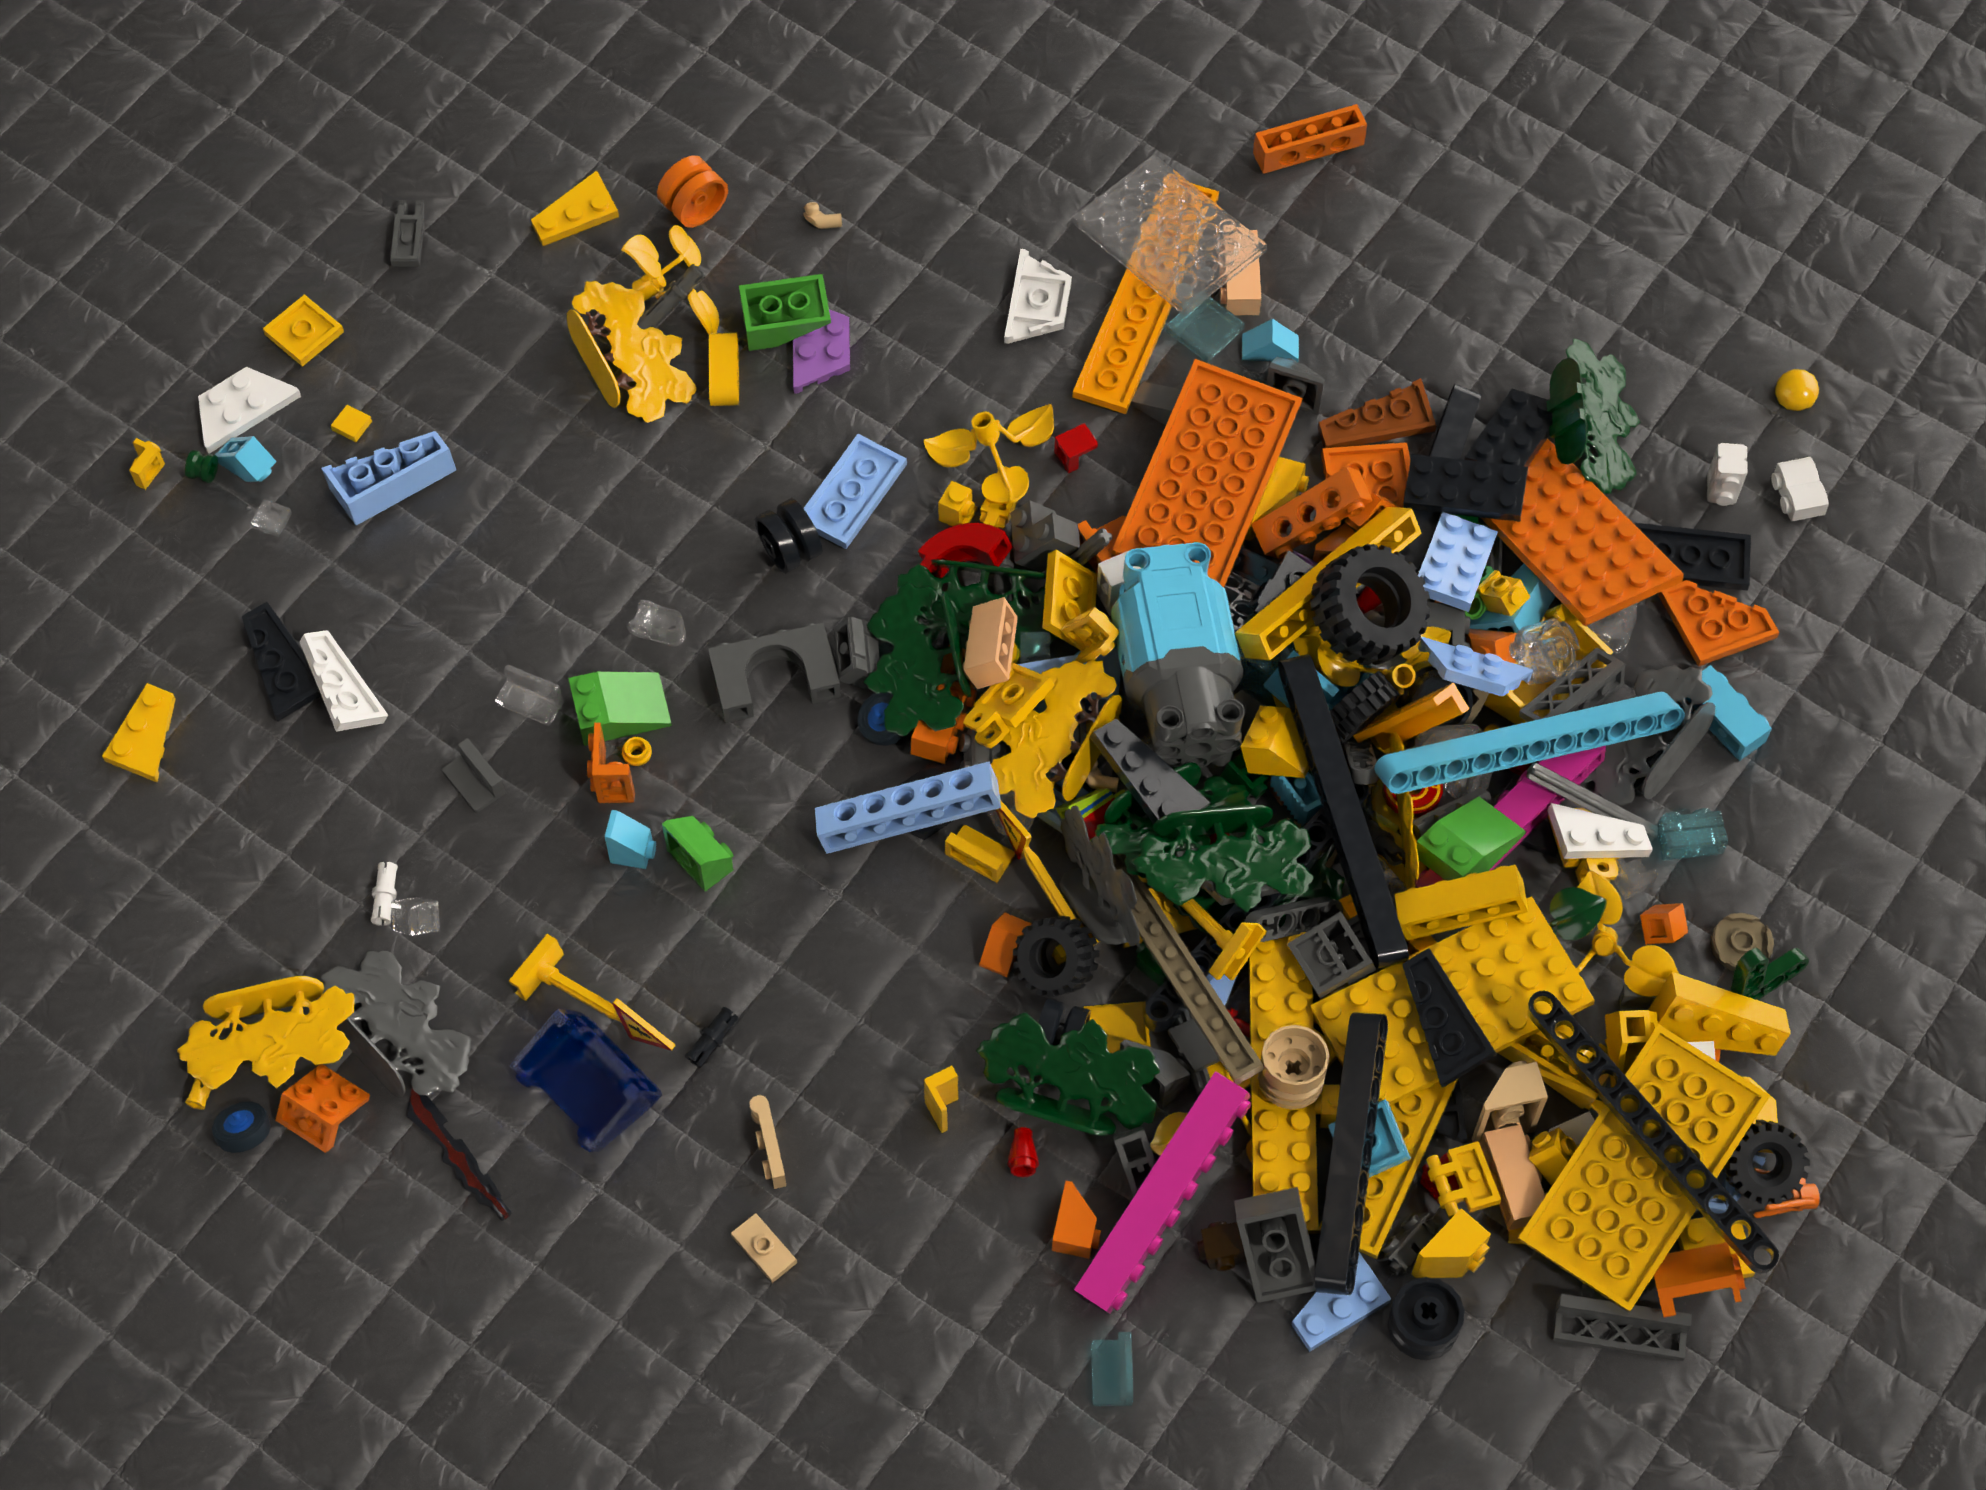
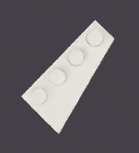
M329 631L304 634L300 644L336 732L383 724L388 714Z

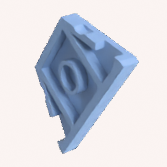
M1421 637L1418 646L1420 652L1430 653L1428 662L1438 670V674L1443 680L1498 696H1504L1509 693V690L1517 689L1522 680L1529 682L1533 673L1531 668L1504 661L1495 654L1487 653L1484 655L1473 652L1471 648L1464 645L1453 646Z

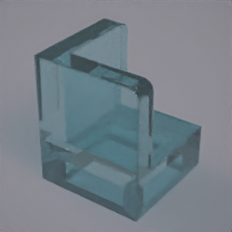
M1020 632V664L1050 659V632Z

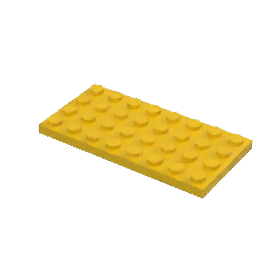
M1532 896L1526 899L1528 912L1472 925L1409 956L1410 960L1430 948L1496 1053L1540 1031L1528 1016V1003L1534 993L1543 990L1552 993L1571 1015L1594 1005L1595 999ZM1403 963L1389 966L1310 1005L1317 1023L1342 1067L1351 1014L1358 1012L1385 1014L1387 1016L1388 1033L1379 1102L1386 1099L1390 1106L1439 1082L1418 1011L1402 966ZM1539 1001L1534 1005V1009L1538 1014L1545 1015L1552 1010L1550 1004L1545 1001Z
M1659 1024L1625 1074L1716 1179L1770 1097V1094ZM1624 1099L1620 1102V1107L1627 1113H1634L1638 1110V1105L1633 1099ZM1605 1105L1527 1223L1518 1240L1630 1313L1697 1208ZM1648 1123L1643 1125L1642 1132L1645 1136L1656 1138L1660 1135V1130L1655 1124ZM1669 1148L1664 1151V1156L1670 1163H1678L1682 1160V1155L1677 1149ZM1691 1173L1687 1175V1183L1692 1188L1697 1189L1704 1186V1180L1699 1174Z

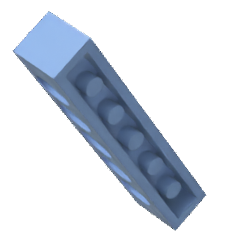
M988 761L816 807L817 837L826 854L995 810L1001 808L998 779Z

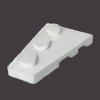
M1551 803L1547 810L1564 859L1649 857L1653 850L1644 825Z

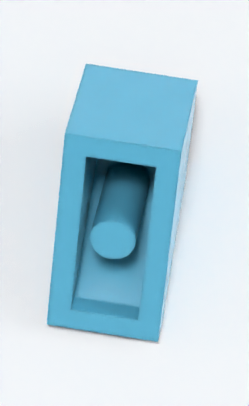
M254 436L231 438L215 454L220 465L246 482L263 481L271 474L272 470L270 468L277 462Z
M611 810L605 833L610 863L646 869L648 860L653 859L656 852V841L652 840L650 828L617 810Z

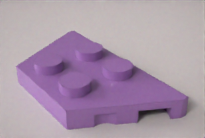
M829 309L830 324L793 340L794 393L802 392L803 387L811 383L817 382L820 384L829 380L832 376H838L850 371V321L848 316Z

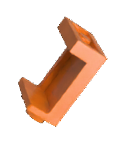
M1727 1242L1668 1253L1654 1274L1663 1318L1676 1315L1673 1298L1732 1288L1734 1300L1737 1303L1742 1302L1740 1290L1746 1289L1738 1255L1730 1253Z

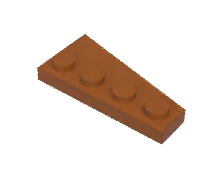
M1420 378L1413 381L1411 386L1404 389L1399 387L1390 391L1389 395L1378 400L1375 398L1365 402L1362 407L1355 410L1350 408L1318 423V431L1323 447L1332 448L1359 446L1434 432L1437 425L1422 379Z

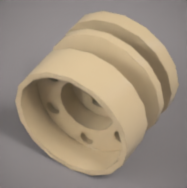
M1299 1025L1283 1026L1270 1034L1264 1042L1261 1055L1264 1070L1258 1074L1260 1090L1267 1100L1278 1107L1290 1110L1305 1108L1317 1100L1323 1090L1330 1057L1327 1044L1322 1037L1310 1028Z

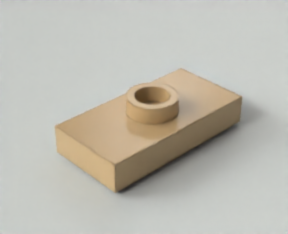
M757 1213L731 1232L732 1238L771 1283L775 1282L797 1264V1259Z

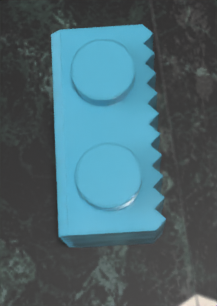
M1308 772L1305 778L1271 776L1270 787H1273V792H1277V796L1281 797L1280 801H1284L1287 810H1291L1290 814L1294 815V819L1298 820L1297 823L1301 824V826L1308 823L1322 807L1311 774Z

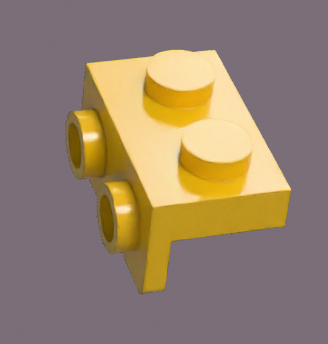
M1096 607L1070 620L1060 630L1081 650L1075 661L1080 663L1096 660L1100 654L1103 657L1106 656L1115 647L1116 643L1114 640L1119 634V630L1109 621L1108 616Z

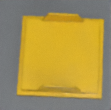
M1146 1001L1084 1006L1085 1009L1091 1010L1090 1020L1094 1019L1108 1035L1107 1049L1110 1053L1120 1050V1044L1125 1039L1151 1047L1149 1029L1144 1022Z

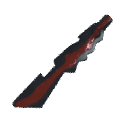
M412 1087L407 1118L445 1149L443 1162L455 1168L456 1178L463 1181L466 1191L476 1194L479 1204L490 1207L500 1220H506L511 1215V1211L504 1204L500 1192L488 1173L482 1174L477 1160L463 1140L454 1139L446 1130L443 1124L448 1121L427 1095L417 1094Z

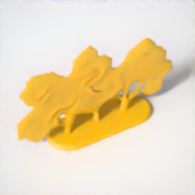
M307 976L288 977L216 994L204 1001L203 1009L209 1016L224 1021L217 1026L213 1025L210 1021L201 1020L195 1022L189 1029L187 1042L177 1049L179 1059L187 1061V1073L191 1074L194 1078L201 1079L202 1084L211 1090L218 1088L231 1079L239 1065L246 1060L252 1062V1071L260 1077L266 1075L268 1082L275 1088H278L294 1074L296 1061L300 1057L311 1061L314 1065L339 1061L343 1056V1051L348 1048L350 1041L342 1031L337 1030V1026L354 1013V994H346L343 989L337 986H333L323 993L325 989L323 983L318 979ZM293 1006L292 1009H291V1011H289V1012H283V1011L277 1010V1009H282V1008H286V1007ZM303 1007L309 1008L308 1015H304ZM264 1013L263 1018L257 1023L246 1024L239 1020V1018ZM233 1023L229 1036L224 1040H220L219 1036L223 1028H229V1024ZM237 1024L242 1026V1031L236 1030ZM217 1029L215 1036L211 1037V1031Z

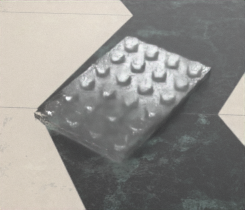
M1155 154L1072 217L1075 226L1184 316L1267 251V244Z

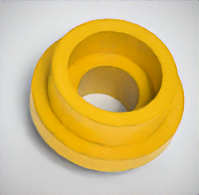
M641 737L628 739L622 747L624 761L632 766L644 765L650 760L652 755L650 743ZM636 750L642 751L639 755H632Z

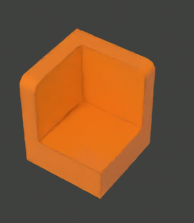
M1683 903L1654 905L1640 914L1645 944L1674 943L1688 933Z

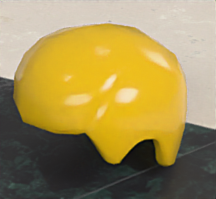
M1793 369L1785 372L1779 378L1775 387V395L1779 404L1792 411L1811 408L1819 394L1818 381L1814 375L1802 369Z

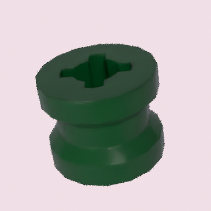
M192 450L186 460L185 476L190 479L198 477L203 482L211 483L217 474L218 457L212 454L204 456L200 451Z

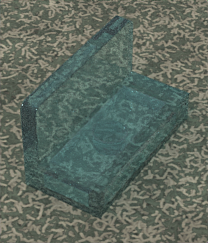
M1118 1332L1117 1340H1093L1091 1343L1093 1405L1132 1406V1332Z

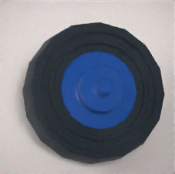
M889 692L871 695L859 709L857 719L859 730L867 740L876 745L888 746L897 743L904 737L896 732L891 733L885 728L884 710L893 697V694Z
M251 1101L239 1102L227 1107L214 1119L212 1132L215 1142L222 1150L238 1153L253 1149L262 1143L269 1134L271 1124L267 1111L259 1103Z

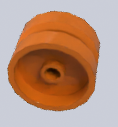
M693 155L675 163L664 174L657 189L658 200L670 212H673V215L685 227L690 228L700 226L710 220L721 209L728 194V184L715 171H712V168L700 156Z

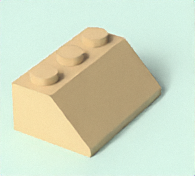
M1518 1061L1512 1063L1504 1070L1483 1105L1472 1136V1142L1479 1141L1480 1143L1484 1132L1520 1124L1524 1134L1535 1131L1548 1098L1537 1062L1527 1064L1526 1061Z

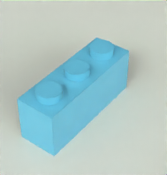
M1710 665L1702 671V681L1711 686L1713 693L1711 698L1703 704L1712 702L1715 705V715L1709 730L1740 761L1767 741L1772 728L1769 726L1767 719L1763 715L1758 714L1749 705L1746 697L1735 691L1728 683L1724 674L1717 672ZM1685 698L1686 704L1690 705L1691 698ZM1703 704L1693 705L1691 711L1695 713Z

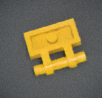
M1479 1141L1449 1149L1447 1152L1449 1163L1441 1165L1438 1155H1432L1426 1159L1430 1169L1428 1171L1431 1182H1435L1440 1195L1438 1197L1439 1204L1442 1209H1445L1449 1219L1459 1211L1457 1204L1465 1201L1469 1213L1500 1204L1501 1197ZM1455 1175L1460 1189L1452 1191L1447 1177Z

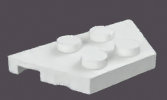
M1020 249L1004 336V343L1007 344L1064 329L1072 276L1061 270L1054 269L1051 264L1044 260L1039 262L1029 256V251L1025 249Z
M245 367L199 395L203 440L207 453L210 454L226 444L231 438L239 436L300 398L299 389Z

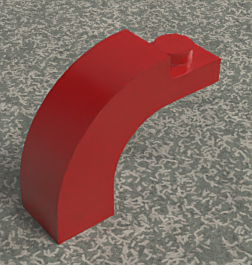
M964 523L937 533L922 545L918 553L923 560L920 565L925 566L934 577L941 579L949 571V568L933 565L931 562L933 559L959 562L977 561L989 566L999 567L1013 546L1004 530L984 523Z

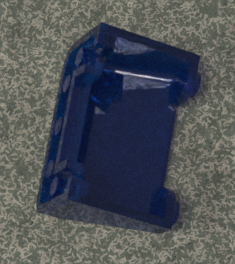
M557 1009L510 1064L517 1073L515 1077L521 1084L528 1088L531 1086L542 1088L579 1126L576 1131L579 1137L577 1142L588 1152L602 1151L662 1097L661 1090L588 1016L577 1011Z

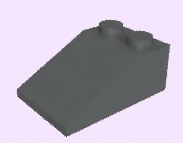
M1298 1187L1234 1200L1236 1220L1257 1303L1316 1291V1265Z

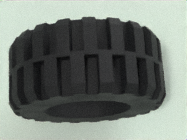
M1366 544L1362 547L1357 546L1326 565V568L1319 572L1316 577L1317 582L1313 584L1311 595L1315 596V598L1310 600L1311 611H1315V616L1312 618L1315 627L1319 626L1322 632L1319 635L1323 641L1327 640L1331 644L1329 648L1336 654L1341 652L1343 654L1342 658L1350 662L1357 660L1359 665L1382 664L1409 650V648L1421 640V635L1425 633L1428 627V622L1425 620L1430 618V607H1427L1430 597L1429 592L1424 590L1423 585L1425 581L1423 577L1417 575L1415 572L1417 568L1412 562L1407 563L1404 560V555L1398 551L1392 553L1391 548L1383 545L1379 547L1375 544ZM1357 583L1368 586L1381 600L1385 612L1384 627L1373 624L1361 612L1356 600Z

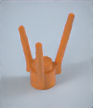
M1754 1168L1760 1174H1766L1771 1172ZM1801 1178L1799 1183L1803 1187L1800 1191L1794 1189L1791 1192L1794 1197L1789 1200L1786 1199V1201L1779 1204H1767L1765 1206L1766 1210L1755 1212L1754 1217L1761 1218L1791 1211H1803V1209H1816L1820 1199L1818 1188L1814 1183L1806 1184V1180Z

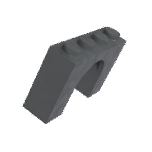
M809 623L793 630H778L770 635L761 637L751 636L743 641L730 644L720 643L712 648H708L710 665L725 723L754 717L747 681L750 673L756 666L772 659L790 661L802 670L812 704L841 697L840 682L824 623Z

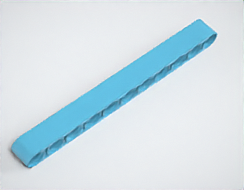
M1656 692L1390 753L1382 756L1376 762L1374 770L1390 792L1400 794L1670 731L1681 725L1685 712L1667 693Z

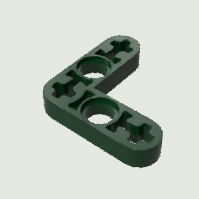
M1753 948L1745 953L1737 962L1730 991L1759 1000L1803 971L1809 963V958L1799 948H1794L1768 964L1769 959L1758 948Z

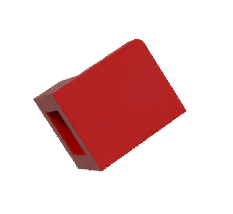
M1083 423L1055 437L1054 453L1069 474L1078 469L1079 456L1096 449L1098 442L1086 424Z

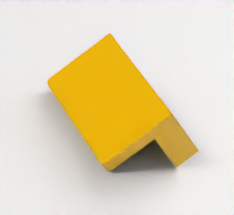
M963 825L957 835L951 832L945 840V855L995 883L999 881L1015 857L1014 851L967 825Z
M953 1066L924 1079L925 1104L941 1133L948 1131L946 1105L958 1100V1075Z

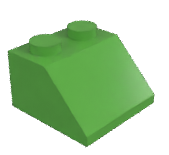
M694 816L666 820L662 823L667 851L705 892L734 870L732 851L725 843L719 844L713 838L714 833L705 822L700 824Z

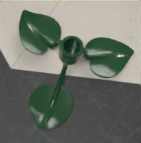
M1568 887L1562 889L1555 894L1550 903V913L1555 919L1550 922V927L1556 937V931L1558 930L1560 937L1565 940H1579L1587 936L1599 923L1605 911L1607 900L1581 888Z

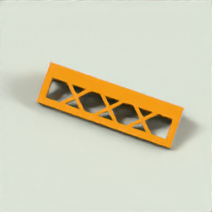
M1452 683L1375 719L1353 736L1358 743L1374 736L1381 749L1386 750L1390 748L1389 738L1393 732H1397L1400 740L1403 742L1462 715L1469 710V707L1455 684Z

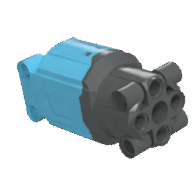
M1200 542L1135 548L1127 552L1122 576L1124 584L1121 586L1118 599L1111 609L1112 624L1119 630L1115 641L1126 696L1133 704L1145 711L1151 740L1150 749L1171 768L1173 766L1180 767L1191 762L1197 763L1200 768L1210 763L1216 766H1226L1233 760L1235 750L1239 749L1242 745L1240 729L1245 709L1239 701L1234 699L1233 692L1243 677V666L1227 592L1220 583L1208 577L1207 572L1211 551L1205 544ZM1133 566H1138L1141 569L1133 568Z

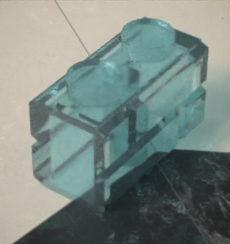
M1701 808L1695 810L1692 814L1681 815L1680 812L1676 811L1669 812L1660 817L1657 824V839L1660 844L1662 860L1723 854L1728 844L1721 811L1711 812L1708 808Z

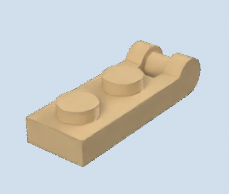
M757 1095L750 1101V1110L753 1121L760 1124L761 1128L760 1131L755 1132L759 1150H766L768 1159L762 1161L765 1179L772 1178L774 1189L786 1187L785 1173L769 1102L764 1096Z

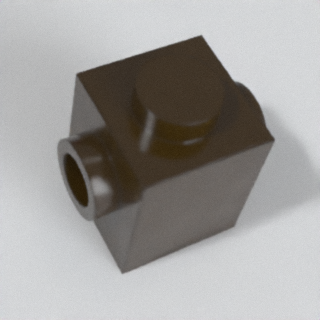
M1219 1221L1209 1224L1208 1228L1201 1229L1203 1240L1197 1241L1201 1260L1207 1259L1210 1269L1227 1271L1233 1269L1235 1264L1247 1262L1237 1222L1227 1224V1222Z

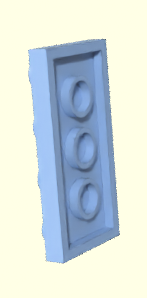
M857 434L804 507L818 535L847 549L906 467L907 458Z
M1442 512L1418 574L1425 581L1423 587L1425 591L1429 592L1430 599L1469 612L1498 531Z

